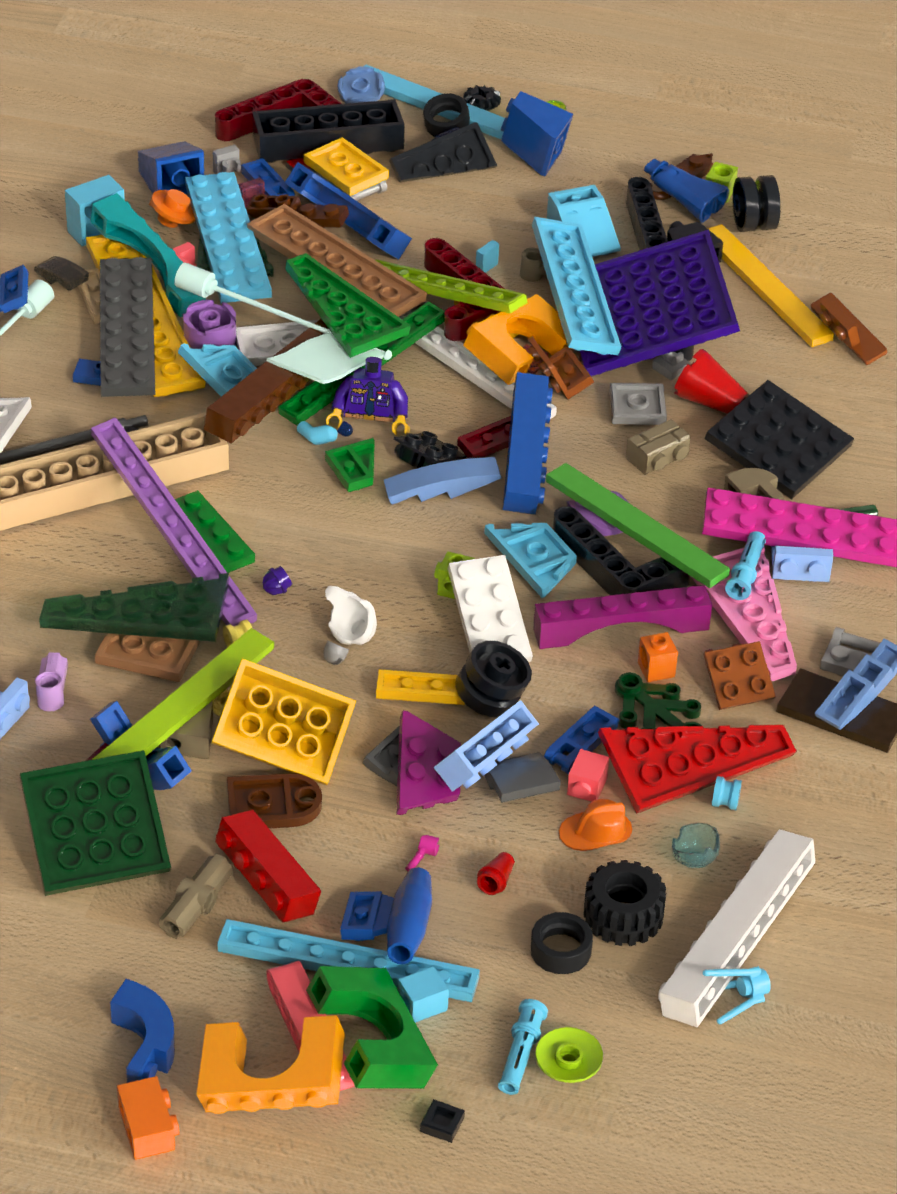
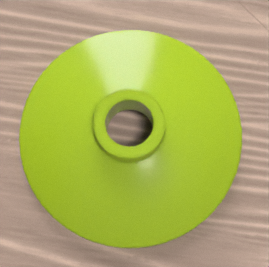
M562 1027L546 1033L539 1040L536 1047V1061L540 1069L547 1076L561 1082L576 1083L585 1081L598 1072L603 1061V1050L598 1040L590 1033L578 1028Z

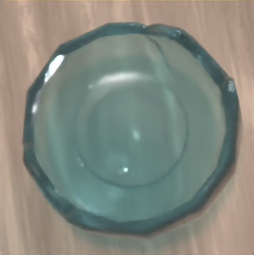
M705 823L684 825L680 828L677 840L676 838L672 840L673 857L678 863L689 868L708 866L717 859L720 852V835L717 828Z

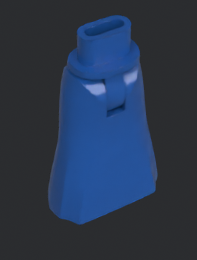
M653 159L644 167V171L651 175L650 178L654 184L678 200L700 223L709 219L712 213L715 214L722 209L729 196L727 186L696 177L672 164H668L667 161L660 162L657 159Z

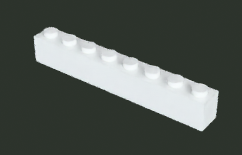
M779 829L772 840L767 841L764 851L757 860H753L749 871L743 879L737 882L735 890L730 897L722 902L720 910L713 920L708 921L705 931L700 938L692 943L683 961L677 963L672 976L661 985L658 999L661 1002L662 1016L695 1027L699 1026L734 977L704 976L703 971L711 969H740L815 864L814 842L812 838Z

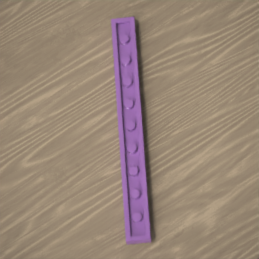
M115 417L92 427V437L226 625L231 624L233 626L246 619L250 624L256 622L257 614L117 418Z

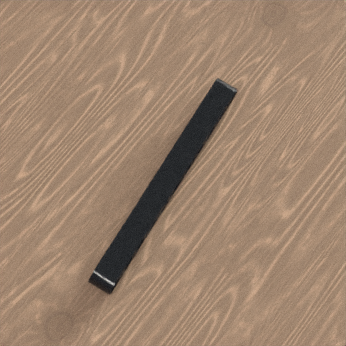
M643 177L629 179L626 205L639 250L668 242L650 182ZM694 345L675 352H682L684 358L690 361L693 358Z

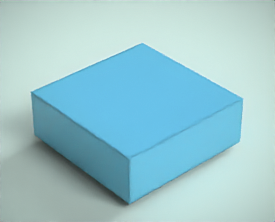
M492 240L476 251V266L485 273L498 265V242Z

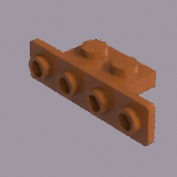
M828 293L811 304V309L822 322L865 365L871 364L888 353L887 348L833 293Z

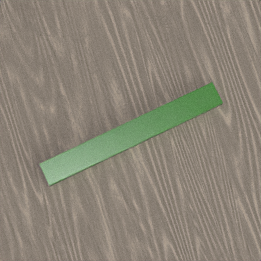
M564 463L546 474L547 483L708 588L713 587L729 576L730 568L571 465Z

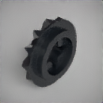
M475 85L474 88H467V92L463 93V99L466 103L486 111L498 107L501 103L500 92L495 90L494 87L488 88L485 85L483 87Z

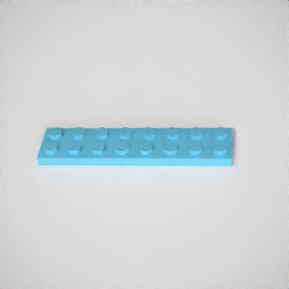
M220 172L218 174H199L185 177V186L211 272L215 274V280H217V286L252 300L272 298V288L254 232L247 228V223L250 220L235 173ZM217 292L220 303L240 301Z
M534 217L532 222L533 232L568 348H573L577 351L586 350L602 355L611 354L618 356L621 345L582 225Z

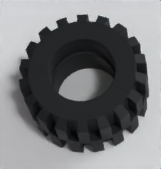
M621 860L620 863L611 861L607 862L606 867L601 865L596 868V873L592 872L589 876V881L586 883L583 912L584 918H586L585 921L592 928V933L596 937L601 935L602 940L607 943L613 941L615 945L622 946V943L634 946L638 941L645 943L649 937H654L658 933V929L662 927L665 910L666 886L665 883L661 882V876L658 873L653 874V869L649 866L642 867L641 863L636 861L628 863V860Z

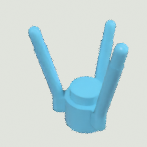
M759 966L749 969H711L703 971L704 976H741L737 980L730 981L725 989L737 987L741 996L750 998L718 1018L717 1023L719 1025L754 1004L765 1002L764 995L768 994L771 989L767 972Z

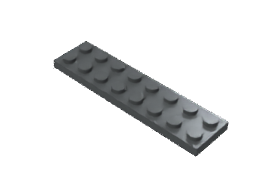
M152 258L100 259L101 397L155 395Z

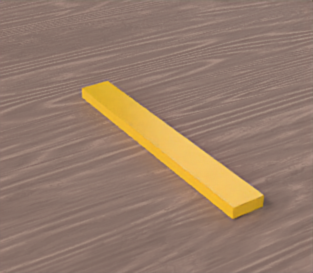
M723 224L707 228L723 241L721 259L810 347L833 341L834 333Z

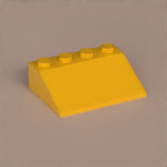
M242 658L233 678L211 743L294 774L307 776L316 782L327 785L356 700Z

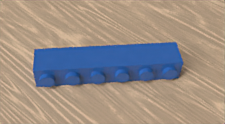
M521 372L516 374L502 510L536 515L537 505L543 504L545 488L540 487V484L545 483L547 467H542V463L547 462L548 447H544V443L548 444L550 427H545V423H550L551 407H547V404H551L553 388H548L549 376Z

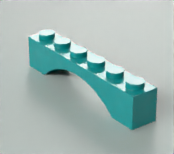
M118 193L92 203L91 223L105 238L124 243L136 249L145 257L152 258V263L164 281L165 294L173 311L179 317H183L186 314L189 305L206 300V298L175 286V276L183 262L176 255L175 251L162 241L160 235L146 224L144 218L139 216L131 208V205Z

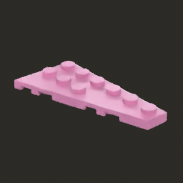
M765 546L755 567L757 577L755 582L751 584V593L744 600H735L725 591L727 581L732 578L731 570L736 563H739L744 548L713 556L728 566L730 573L727 578L713 587L708 588L705 586L712 606L742 645L760 641L771 681L795 675L797 664L791 642L787 638L785 620L781 616L782 609L774 580L771 579L769 561L765 556ZM691 577L697 584V586L704 585L696 579H694L693 577Z

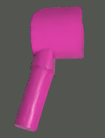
M423 835L419 842L418 851L405 867L406 871L415 868L424 858L425 854L436 856L439 850V844H437L439 838Z

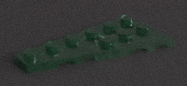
M229 573L219 574V579L205 581L203 577L192 578L191 583L184 584L168 581L127 587V592L112 594L111 590L100 591V596L86 598L81 594L45 599L39 618L40 628L216 642L229 585Z

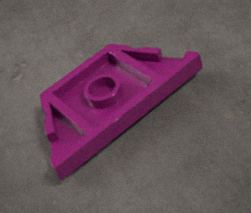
M405 710L402 711L400 716L396 815H404L409 809L420 806L422 809L434 807L437 803L446 804L457 801L460 795V787L452 792L434 766L458 749L461 743Z

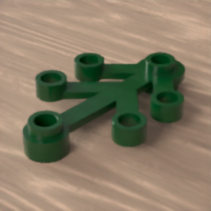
M631 672L622 674L616 681L615 692L623 698V711L619 714V725L622 728L626 729L627 727H636L637 713L634 711L635 700L644 706L643 727L641 729H656V717L667 726H702L697 722L683 723L669 712H683V715L688 719H697L701 714V703L694 699L679 700L681 688L677 684L643 683L639 675ZM649 695H662L663 699H655Z

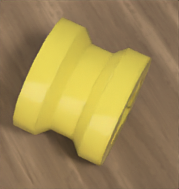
M247 619L240 621L236 626L231 624L223 626V637L227 647L252 628Z

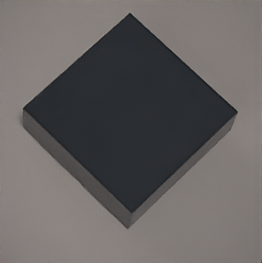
M433 1099L420 1124V1132L452 1143L465 1118V1110Z

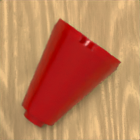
M700 349L694 354L693 358L696 361L691 365L687 364L674 387L677 390L674 392L676 396L726 414L749 396V393L704 349Z

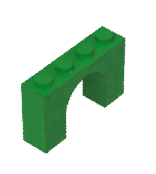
M319 966L306 989L318 1014H346L361 1017L374 1024L387 1039H357L344 1062L355 1087L424 1089L438 1064L387 969Z

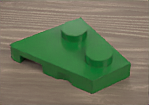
M374 438L325 451V461L347 492L373 485Z

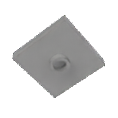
M610 383L612 424L660 425L667 421L663 384Z

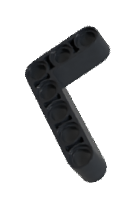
M563 506L555 510L553 530L577 555L576 562L609 595L688 586L690 575L664 558L659 557L635 568L576 509Z

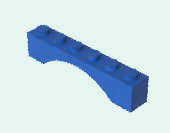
M297 162L284 182L317 205H347L349 215L344 223L398 260L412 240L410 236L299 162Z

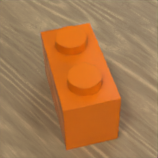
M155 1076L117 1085L118 1108L134 1160L174 1151V1136L180 1134L176 1115H169L168 1109L171 1108L167 1088L161 1089L158 1077Z

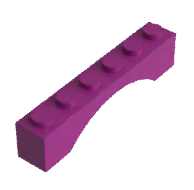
M705 585L538 603L535 604L533 630L539 649L569 646L579 638L595 630L627 622L656 623L670 627L680 633L705 631L710 628L712 602Z

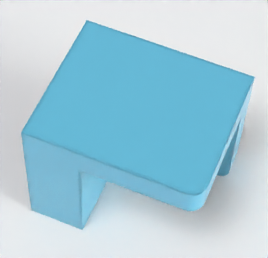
M430 967L398 979V991L415 1022L448 1010L449 988L435 967Z

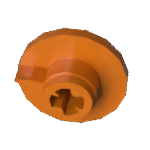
M175 189L157 190L153 193L148 205L158 213L157 218L160 223L170 228H176L178 224H191L195 222L196 219L190 198L185 193Z

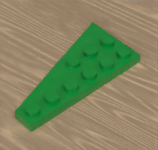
M305 253L286 260V271L350 358L409 335L411 325Z

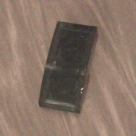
M53 256L34 267V271L50 284L58 282L68 291L88 281L89 272L76 263L57 256Z

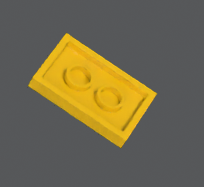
M343 137L304 154V163L349 196L389 178V170Z

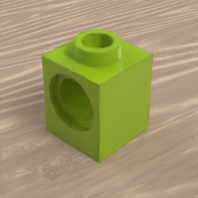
M714 162L706 176V180L728 187L729 196L725 203L728 202L733 193V185L737 178L738 167Z

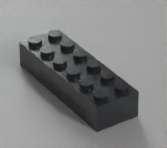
M396 99L252 111L253 139L259 159L263 158L269 163L276 162L277 160L304 158V154L342 137L365 154L380 151L394 152L404 149L405 124Z

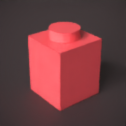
M580 749L569 772L567 795L591 802L597 800L608 778L609 757Z

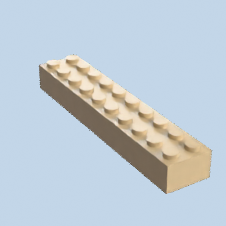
M206 412L127 432L165 486L229 470L228 442L204 430ZM96 441L0 465V531L133 495V493Z

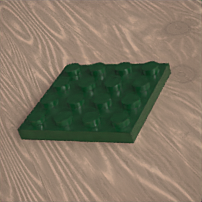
M144 750L20 773V782L45 896L171 871L170 859Z

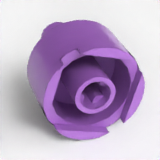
M201 300L187 307V312L183 315V332L191 349H201L203 344L236 346V312L229 304L222 302V305L214 304V300Z

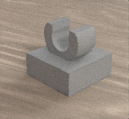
M236 145L213 150V172L215 174L241 171L239 149Z
M670 352L654 359L652 369L672 381L680 376L687 364L690 365V362L684 358L682 352Z

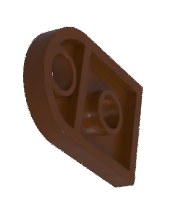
M271 774L227 777L229 815L254 810L268 828H286L306 825L312 822L321 812V788L314 780L300 774ZM311 797L314 800L304 802L301 801L300 798Z

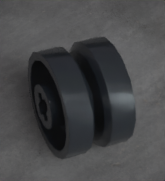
M773 175L758 176L756 181L752 177L736 178L733 185L732 203L737 229L740 232L755 231L757 225L761 230L777 229L780 221L781 204L776 178Z
M486 640L478 643L471 651L466 664L462 667L456 678L455 687L459 697L469 708L488 717H499L520 700L522 693L531 681L532 670L528 660L512 646L499 641Z

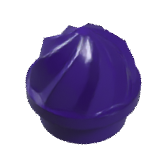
M281 566L276 569H268V572L263 577V589L271 595L284 594L287 592V588L292 586L289 576Z

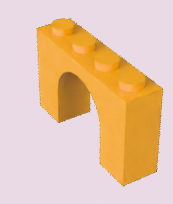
M538 294L528 298L527 304L512 313L499 312L495 315L491 314L485 320L473 323L467 330L468 336L463 346L507 385L515 382L517 372L527 373L534 359L510 334H520L527 337L533 336L535 341L551 355H554L568 345L558 311Z
M337 1015L304 1017L301 1048L297 1059L286 1071L270 1078H254L244 1073L247 1039L239 1022L206 1024L196 1094L205 1112L222 1114L226 1111L237 1110L255 1112L259 1109L269 1108L288 1110L292 1107L311 1106L321 1108L326 1105L338 1104L345 1032Z

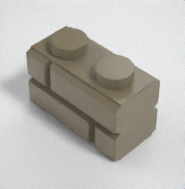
M672 419L627 439L626 458L631 464L637 466V469L644 475L654 470H661L667 464L676 460H683L689 454L690 435L684 429L679 428V425Z

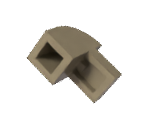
M744 468L728 473L725 476L724 490L784 500L782 493L777 490L778 477L767 470Z

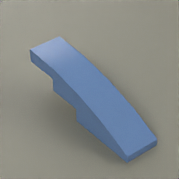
M486 457L437 463L409 470L383 481L388 499L393 505L416 495L423 502L445 492L452 499L502 479L496 458Z
M883 639L871 656L866 654L854 671L849 669L817 709L815 716L839 730L852 721L897 674V645Z

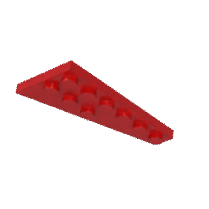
M730 725L718 726L717 728L669 726L657 727L656 729H639L638 727H627L621 730L600 728L598 731V735L636 814L713 786L716 783L717 776H722L725 780H729L793 756L797 752L784 725H749L748 727L730 728Z

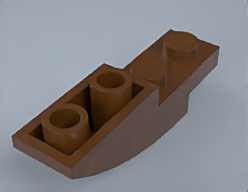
M287 194L279 196L254 195L246 206L248 215L257 219L275 208L286 204L322 228H341L349 215L347 205H314L312 203L301 205L299 196H289Z

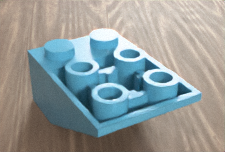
M595 185L548 193L547 219L582 225L592 257L621 251L605 200Z

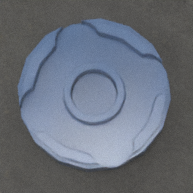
M357 67L347 71L343 78L341 76L338 80L337 88L340 99L346 104L378 101L384 94L385 83L379 71L377 73L370 67Z

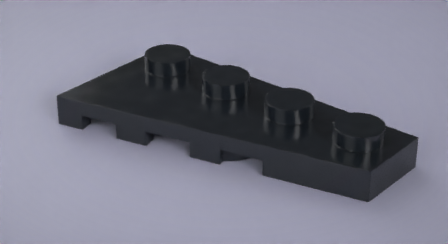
M477 122L394 156L389 160L399 183L492 169L498 166Z

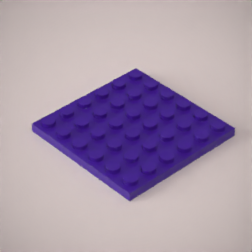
M709 229L595 264L621 349L618 356L611 354L602 355L582 350L580 353L585 369L591 376L739 332L738 321Z

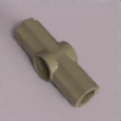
M217 853L214 856H209L192 878L185 877L181 881L175 895V900L159 919L160 927L168 936L175 939L180 936L183 937L201 914L207 915L211 912L216 903L219 890L233 874V865L227 861L226 857Z

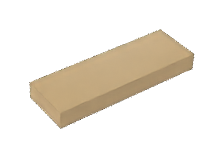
M98 268L75 272V281L93 323L100 324V271Z

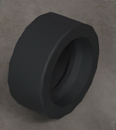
M452 93L434 96L424 106L423 117L428 133L433 137L439 138L470 123L468 105L458 95ZM453 110L460 113L456 119L449 122H439L433 119L443 111Z
M554 912L544 915L535 923L532 929L531 956L535 963L545 971L554 974L577 972L587 965L591 957L593 944L592 930L586 921L568 912ZM553 935H567L577 940L580 946L568 952H561L550 949L543 943V940Z

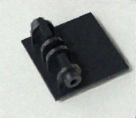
M432 432L407 433L405 436H398L393 439L399 442L395 447L397 457L410 463L412 466H416V468L467 458L465 454L458 451L459 448L457 446L443 443Z

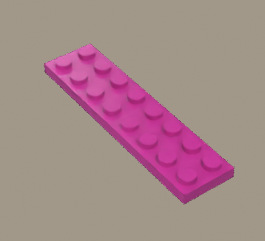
M707 488L702 534L747 542L751 532L759 531L765 535V545L833 549V557L897 567V519Z

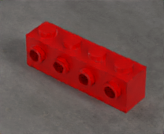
M250 810L222 817L215 842L280 921L285 923L314 915L321 889L256 812Z

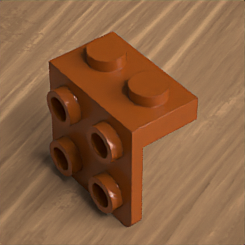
M533 336L528 338L531 347L528 348L530 354L536 362L541 361L537 366L544 376H551L552 379L549 382L557 394L562 391L565 397L570 399L594 383L591 375L573 351L568 348V345L548 358Z

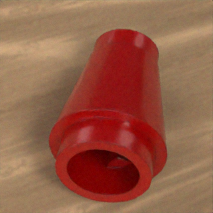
M501 852L478 871L477 885L482 892L488 895H495L505 890L515 864L512 855Z

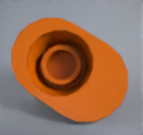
M597 799L587 805L584 812L572 815L564 820L559 828V836L564 845L569 848L586 851L625 842L631 836L633 829L631 822L625 816L623 803H616L608 799Z

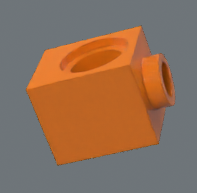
M664 632L640 637L638 665L646 681L652 682L675 677L678 650L669 633Z

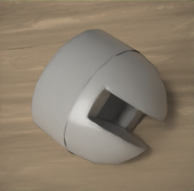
M327 640L324 648V659L328 663L338 665L344 661L349 649Z

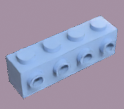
M520 700L434 766V768L452 792L462 784L467 789L481 778L478 772L484 776L497 766V763L494 761L495 759L500 763L512 754L511 746L516 750L527 742L529 738L526 734L539 725V723Z

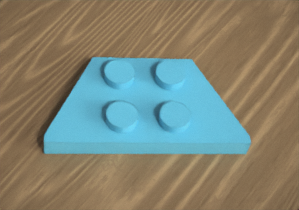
M182 344L178 350V353L220 396H223L257 369L235 345L215 346L203 344L201 349H190L188 344Z
M511 523V529H494V524L485 525L484 534L506 556V559L541 598L546 597L576 565L577 555L547 523H532L528 525Z

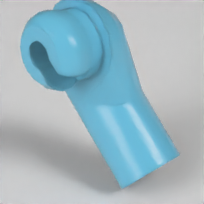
M302 421L297 426V432L315 445L333 442L338 437L337 430L330 425L313 427L308 422Z

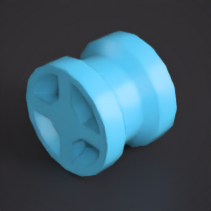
M717 776L712 806L726 805L730 810L736 811L742 780L735 779L731 782L726 781L722 776Z

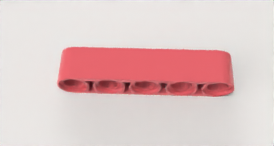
M295 961L268 969L266 976L271 994L297 1050L300 1052L304 1017L326 1016V1014H318L306 991L310 980L301 962ZM344 1051L340 1091L354 1087V1083L344 1065L347 1058Z

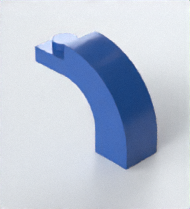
M118 701L110 702L90 718L104 743L109 745L133 726ZM177 746L167 748L156 747L146 756L153 790L171 789L192 771Z
M125 979L110 1001L111 1022L135 1032L143 1039V1043L126 1067L127 1083L155 1077L157 1070L168 1074L175 1055L174 1023L171 1011L164 1000L153 990L132 980Z

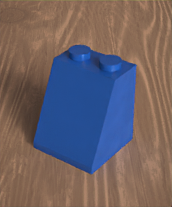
M520 91L515 99L511 98L507 105L506 112H509V115L504 119L501 126V131L504 132L501 142L540 175L545 177L563 151L573 113Z
M185 141L139 150V173L152 194L157 190L175 189L188 196L185 177L199 174L204 175V151Z

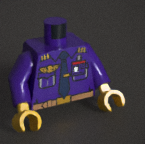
M366 358L365 368L356 369L354 375L347 376L335 392L331 407L333 413L327 416V425H329L331 418L336 417L339 419L337 429L341 428L342 418L340 415L344 413L346 418L394 422L392 424V432L397 435V427L401 424L405 426V435L410 432V427L405 422V418L408 417V396L400 382L394 379L393 372L381 370V358Z

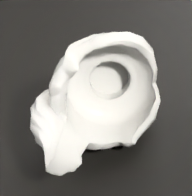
M328 586L325 590V597L327 600H330L333 607L330 617L331 621L328 623L333 636L337 641L346 645H362L369 642L377 626L374 607L370 602L361 599L353 592L336 586Z

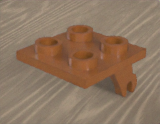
M760 641L743 645L739 643L733 644L732 647L714 651L712 649L705 650L703 655L719 710L770 700L776 697Z

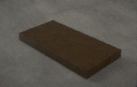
M801 668L799 669L777 704L776 712L883 752H889L897 738V703L877 696L852 721L839 730L815 716L817 709L839 682Z

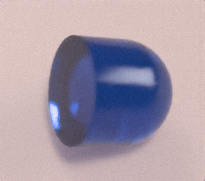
M343 421L337 432L344 437H348L353 433V427L346 421Z

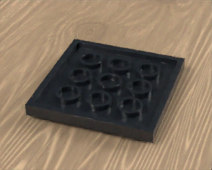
M769 380L764 382L710 428L705 436V440L744 467L764 469L778 477L777 490L790 499H793L852 446L854 441L852 436Z

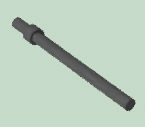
M146 415L127 420L125 418L117 419L126 432L131 426L140 428L148 425ZM91 429L2 452L0 453V464L95 439L91 435Z

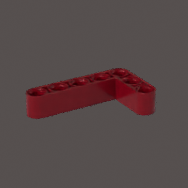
M299 79L217 111L215 113V137L220 141H231L252 133V111L342 103L314 81Z
M431 238L424 243V267L429 272L505 289L445 240ZM463 302L455 304L445 310L444 336L451 341L464 340L468 336V328L473 323H479L489 315H495L501 311Z

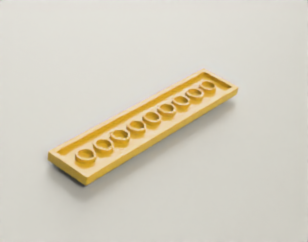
M103 235L86 237V246L99 271L100 259L147 258L131 246L105 238ZM152 266L155 395L153 397L168 396L170 394L206 388L205 380L178 353L182 344L189 345L184 337V332Z

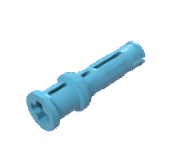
M753 531L749 534L739 563L733 566L731 570L732 578L726 583V593L735 600H744L749 597L751 584L755 582L757 577L755 567L766 543L765 535L759 531Z
M525 999L521 1001L518 1008L520 1013L518 1021L514 1023L511 1029L513 1042L498 1084V1088L509 1095H515L519 1092L532 1046L540 1040V1026L548 1015L547 1007L538 1000ZM519 1055L520 1058L517 1067L514 1068L517 1056Z

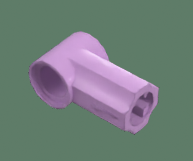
M49 652L46 657L42 658L39 675L35 678L38 707L44 711H56L64 705L63 692L68 660L62 657L60 653Z

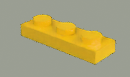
M382 669L378 671L376 699L465 705L455 687L458 675Z

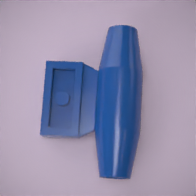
M24 265L1 274L0 312L7 313L13 309H20L27 304L29 271Z
M419 867L410 869L394 897L384 895L382 891L350 892L340 928L341 939L355 941L374 940L375 936L387 933V954L389 959L397 964L409 963L425 937L431 912L432 882L430 873Z

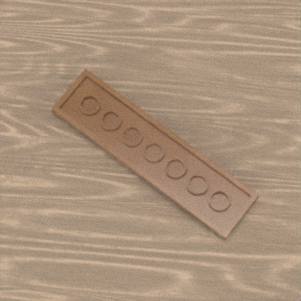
M286 204L247 223V228L254 232L256 238L287 258L291 259L305 253L398 317L427 301V292Z

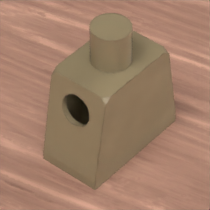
M213 701L160 744L161 748L177 746L182 756L209 759L213 725Z

